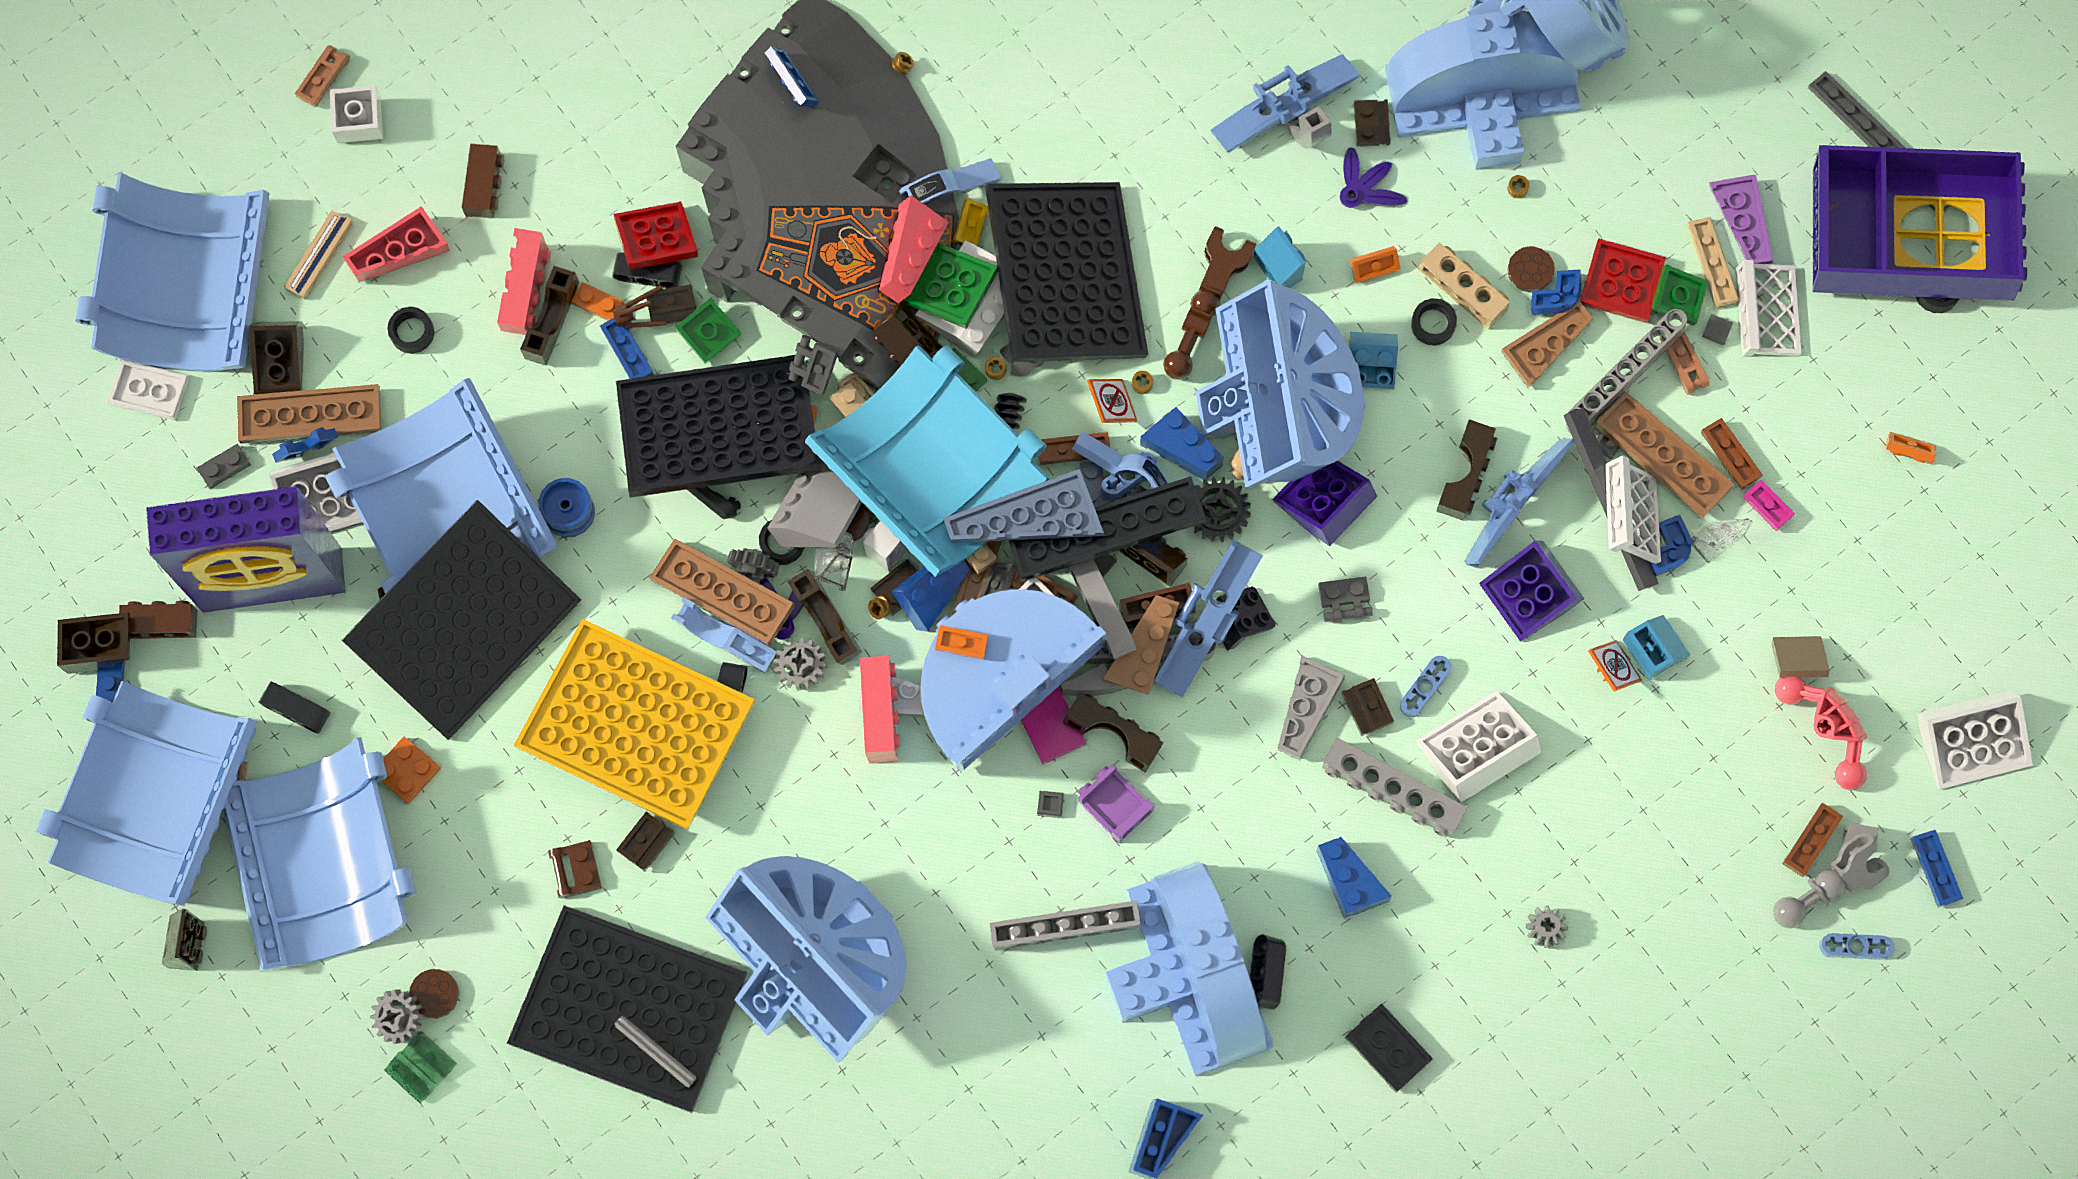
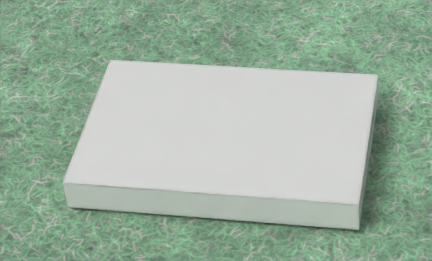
M121 360L107 404L176 421L190 377Z

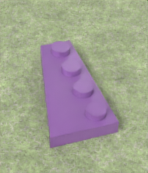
M1756 174L1709 182V187L1745 260H1753V264H1773Z

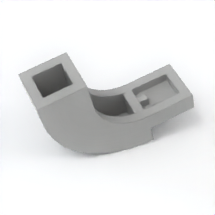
M1319 106L1286 123L1290 129L1291 136L1306 149L1329 138L1332 132L1331 121Z

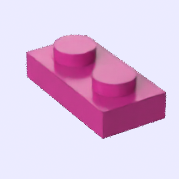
M1760 480L1743 496L1775 531H1778L1795 515L1763 480Z

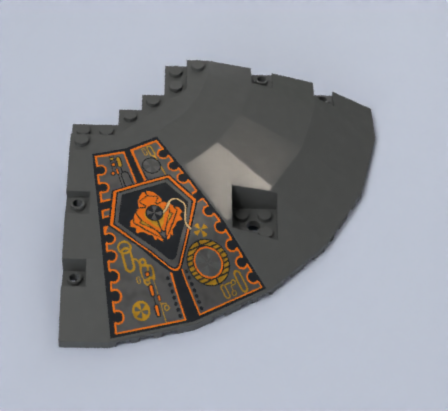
M797 0L782 14L781 20L773 30L767 27L741 57L740 62L732 73H727L688 122L687 131L675 147L683 173L704 184L701 189L708 213L710 214L708 221L713 239L717 244L701 266L708 291L727 303L735 291L757 304L763 305L775 313L777 317L781 318L784 323L811 337L815 342H821L838 350V361L845 368L863 378L864 382L879 390L901 367L900 363H896L891 358L890 351L876 341L872 332L876 324L897 304V302L879 291L885 263L889 257L888 250L893 240V229L898 219L899 204L909 197L908 193L901 195L899 190L926 175L948 169L940 136L906 74L898 73L891 64L893 58L847 11L827 0ZM784 29L790 30L787 34L782 33ZM770 47L785 50L818 99L819 103L814 108L799 106L793 100V94L789 88L783 85L781 76L769 64L770 60L765 52ZM743 71L749 72L746 76L741 75ZM884 180L893 182V186L890 189H883L880 184ZM952 192L938 196L924 205L949 222L938 243L956 249V243L952 241L957 227L958 212ZM906 305L915 315L918 309ZM795 311H800L801 315L795 317L793 316V313ZM920 320L938 341L940 334ZM857 356L863 358L861 362H856L854 359Z

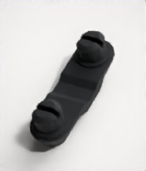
M708 486L687 489L722 519L736 517L737 510L741 508L739 500L736 501L734 497H730L727 500L719 492L713 491Z

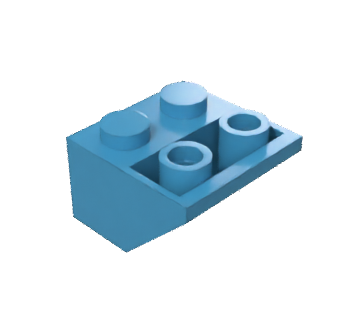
M1278 226L1254 249L1253 258L1269 280L1275 281L1277 285L1290 288L1303 280L1306 259L1299 249L1296 250L1292 245L1293 241L1287 231L1283 232L1280 226Z
M1350 332L1349 348L1355 362L1358 363L1362 387L1394 389L1398 335Z
M1664 615L1643 622L1628 631L1623 638V642L1649 680L1690 656V653Z

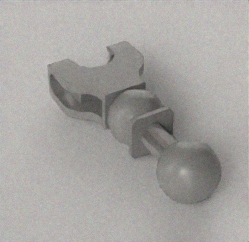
M1860 833L1845 842L1840 849L1838 858L1830 864L1832 869L1821 871L1815 878V881L1808 880L1811 890L1797 899L1794 897L1779 899L1773 907L1775 921L1784 928L1797 927L1804 920L1805 910L1819 900L1827 907L1829 905L1827 900L1832 901L1840 898L1845 888L1850 892L1859 887L1864 889L1873 888L1886 879L1890 872L1887 863L1880 858L1868 860L1877 850V843L1873 835Z

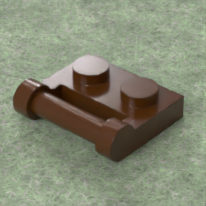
M591 840L548 850L549 859L553 861L559 888L557 890L559 899L602 889ZM568 855L575 886L568 887L562 857Z

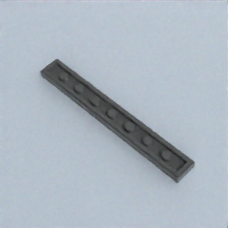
M1824 71L1809 84L1808 89L1868 147L1905 148L1827 71ZM1929 205L1935 211V207L1933 205ZM1950 205L1944 206V211H1946L1950 207Z
M1584 408L1568 412L1563 415L1607 517L1605 464L1607 461ZM1621 550L1638 591L1659 584L1649 561Z

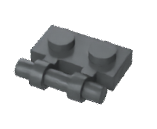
M802 335L801 341L797 343L795 349L797 352L795 359L789 367L791 371L789 379L797 381L798 377L802 376L804 378L801 386L823 395L826 392L839 351L821 342H816L814 347L811 348L809 346L811 337ZM805 357L810 358L807 367L803 365Z
M1366 576L1319 582L1322 608H1332V612L1323 613L1324 622L1334 621V623H1341L1342 620L1355 618L1357 621L1363 620L1364 617L1373 616L1372 607L1362 608L1361 603L1370 601ZM1353 604V609H1340L1341 605Z

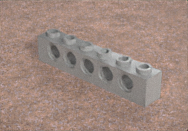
M1338 737L1322 765L1325 773L1330 777L1344 779L1349 787L1368 792V796L1371 799L1390 804V808L1399 814L1405 812L1412 816L1411 819L1415 823L1422 826L1425 824L1434 828L1433 831L1442 837L1449 836L1452 838L1468 808ZM1351 761L1356 765V769L1348 771L1344 768L1343 764ZM1373 773L1378 777V781L1370 783L1366 780L1365 775ZM1396 785L1400 792L1396 795L1390 794L1387 791V786ZM1412 796L1418 797L1421 800V805L1412 806L1408 799ZM1433 808L1440 809L1443 817H1433L1430 810Z
M1137 900L989 923L992 945L995 950L1142 928Z

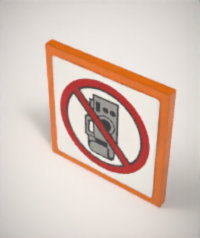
M1123 379L1087 380L1102 423H1135L1138 421Z
M1617 640L1588 650L1598 666L1597 672L1601 671L1605 677L1603 682L1607 681L1614 692L1642 681Z

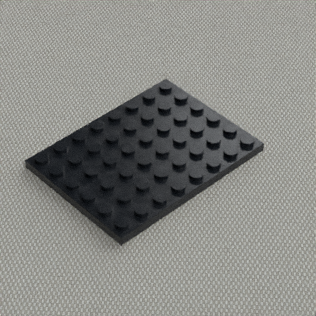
M1120 182L987 184L985 191L1012 362L1146 358L1149 354Z
M796 355L617 380L616 388L630 498L821 470L819 456L805 443L807 437L815 433L809 390L801 386L804 377L799 376L797 381L789 379L791 372L789 367Z
M476 500L341 641L443 737L449 740L577 606L581 599L479 500Z
M563 905L507 1044L693 1113L736 1004L734 999L743 987L747 972ZM621 1016H625L696 1076L695 1082L690 1087H686L615 1027L617 1020Z

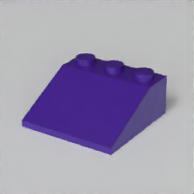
M1337 460L1305 477L1289 481L1272 500L1310 534L1331 546L1378 496L1368 478Z
M1539 540L1533 541L1479 583L1520 642L1564 615L1585 599L1544 541Z

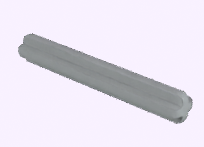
M621 1016L615 1023L617 1029L686 1087H690L695 1082L696 1076L625 1016Z

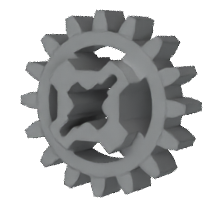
M801 637L799 643H796L792 638L791 645L788 646L786 643H783L784 650L776 651L777 656L780 658L774 659V665L779 666L774 670L776 674H781L779 677L781 683L787 680V688L795 684L798 691L801 685L809 689L810 682L815 685L818 684L817 676L824 677L820 669L826 668V663L821 662L826 659L825 654L820 653L821 647L819 645L813 647V640L810 639L808 643H805L804 638ZM806 650L812 653L815 659H813L812 657H808L806 655ZM802 656L804 663L801 664V667L799 668L798 672L796 664L799 663V660H801ZM784 668H787V670H791L794 674V677L790 676Z
M401 989L383 992L384 996L376 998L379 1004L371 1006L375 1014L370 1015V1018L375 1019L376 1022L371 1027L379 1029L376 1036H384V1042L392 1041L393 1044L410 1041V1037L417 1035L415 1028H422V1025L418 1022V1019L424 1017L423 1014H418V1010L422 1008V1005H415L417 997H409V991L401 992Z

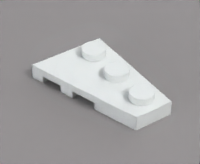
M892 677V686L897 687V701H894V710H898L900 714L925 715L921 700V686L899 677ZM860 678L859 712H863V708H862L861 678Z

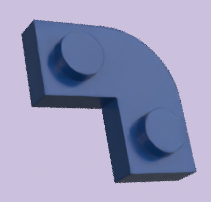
M1581 269L1557 271L1556 289L1532 291V315L1556 314L1571 309L1580 298Z
M322 427L313 430L311 436L302 442L293 443L292 440L279 445L280 449L272 454L275 463L301 458L305 451L310 449L320 450L338 437L335 428L325 430Z
M1680 514L1659 522V532L1666 545L1660 547L1661 562L1657 564L1650 562L1655 576L1682 566L1690 556L1692 539Z

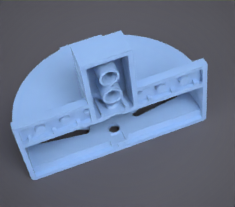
M1472 0L1467 12L1469 16L1501 11L1506 16L1509 13L1515 15L1520 11L1529 10L1535 22L1557 52L1573 67L1584 70V72L1590 69L1595 71L1604 65V61L1610 58L1615 60L1625 53L1624 50H1626L1629 40L1626 21L1619 0Z
M1501 11L1465 16V18L1443 24L1410 40L1385 65V75L1398 138L1466 128L1475 170L1521 163L1524 150L1517 120L1579 111L1581 107L1576 87L1578 82L1577 69L1569 64L1552 46L1529 11H1520L1515 15L1509 13L1506 16Z
M1266 280L1217 307L1216 314L1227 375L1195 392L1202 434L1204 436L1224 439L1237 433L1245 487L1253 489L1267 481H1294L1334 463L1347 454L1359 435L1363 420V410L1366 405L1358 363L1355 362L1352 352L1341 332L1327 314L1306 296L1288 287L1277 285L1275 281Z
M1025 589L1006 590L988 594L976 600L972 598L967 601L965 599L955 608L957 612L950 618L947 615L938 622L937 634L929 647L922 669V707L935 741L960 773L1106 645V632L1100 626L1097 627L1077 607L1059 597L1040 591ZM943 625L988 634L984 660L936 651L935 646L939 626Z
M777 856L756 861L747 867L743 866L736 871L705 916L708 922L754 971L734 999L767 1036L786 1024L794 1014L837 1063L844 1060L853 1047L871 1033L902 991L906 977V954L902 938L892 920L893 916L861 881L857 882L847 874L827 864L802 857Z
M1197 861L1151 877L1149 882L1127 889L1130 901L1137 900L1139 904L1142 924L1141 931L1150 956L1106 971V979L1122 1023L1169 1007L1194 1076L1272 1049L1273 1042L1260 1007L1257 1005L1242 954L1206 864Z

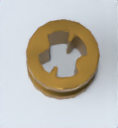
M899 52L891 64L898 73L908 74L910 69L914 67L915 62L906 52Z
M1522 175L1513 176L1507 187L1509 195L1516 199L1526 196L1529 189V181ZM1517 183H1521V187L1524 188H1521L1520 191L1515 190L1516 187L1513 186H1516Z
M991 357L985 363L987 377L992 380H1000L1005 376L1006 364L1002 358ZM994 364H998L1001 371L997 370V373H993L990 366L994 367Z
M1147 371L1136 372L1132 377L1133 390L1138 394H1147L1151 391L1153 387L1152 375ZM1141 378H1145L1148 385L1144 384V387H1140L1137 380L1141 381Z
M880 595L869 601L868 610L873 618L882 619L892 612V604L887 597Z

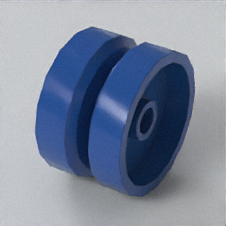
M571 478L556 479L548 483L540 494L538 500L539 510L548 528L554 534L565 538L576 537L584 533L592 525L595 517V505L586 487L578 480Z

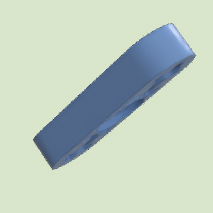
M1149 452L1138 454L1149 458L1155 464L1157 463L1156 457ZM1118 471L1103 480L1101 496L1108 501H1116L1143 482L1146 477L1136 471ZM1131 473L1135 478L1133 480H1126L1122 475Z
M1435 656L1432 658L1402 698L1400 709L1405 716L1415 717L1419 715L1446 679L1451 670V663L1446 657ZM1443 663L1445 672L1440 670L1435 678L1431 676L1436 668L1434 664L1439 665ZM1427 680L1432 684L1433 688L1430 692H1422L1419 689V683ZM1417 694L1420 697L1415 705L1418 709L1412 708L1408 710L1406 701L1412 702Z
M1829 933L1821 939L1819 948L1822 954L1827 957L1883 960L1893 953L1894 943L1889 937L1883 935ZM1830 939L1833 940L1834 944H1842L1844 942L1843 939L1846 940L1844 947H1836L1833 951H1831L1830 947L1826 946ZM1852 940H1859L1863 944V951L1861 953H1855L1851 950L1850 943ZM1868 940L1871 941L1870 946H1877L1880 942H1883V946L1888 949L1881 954L1880 949L1872 948L1870 954H1868Z

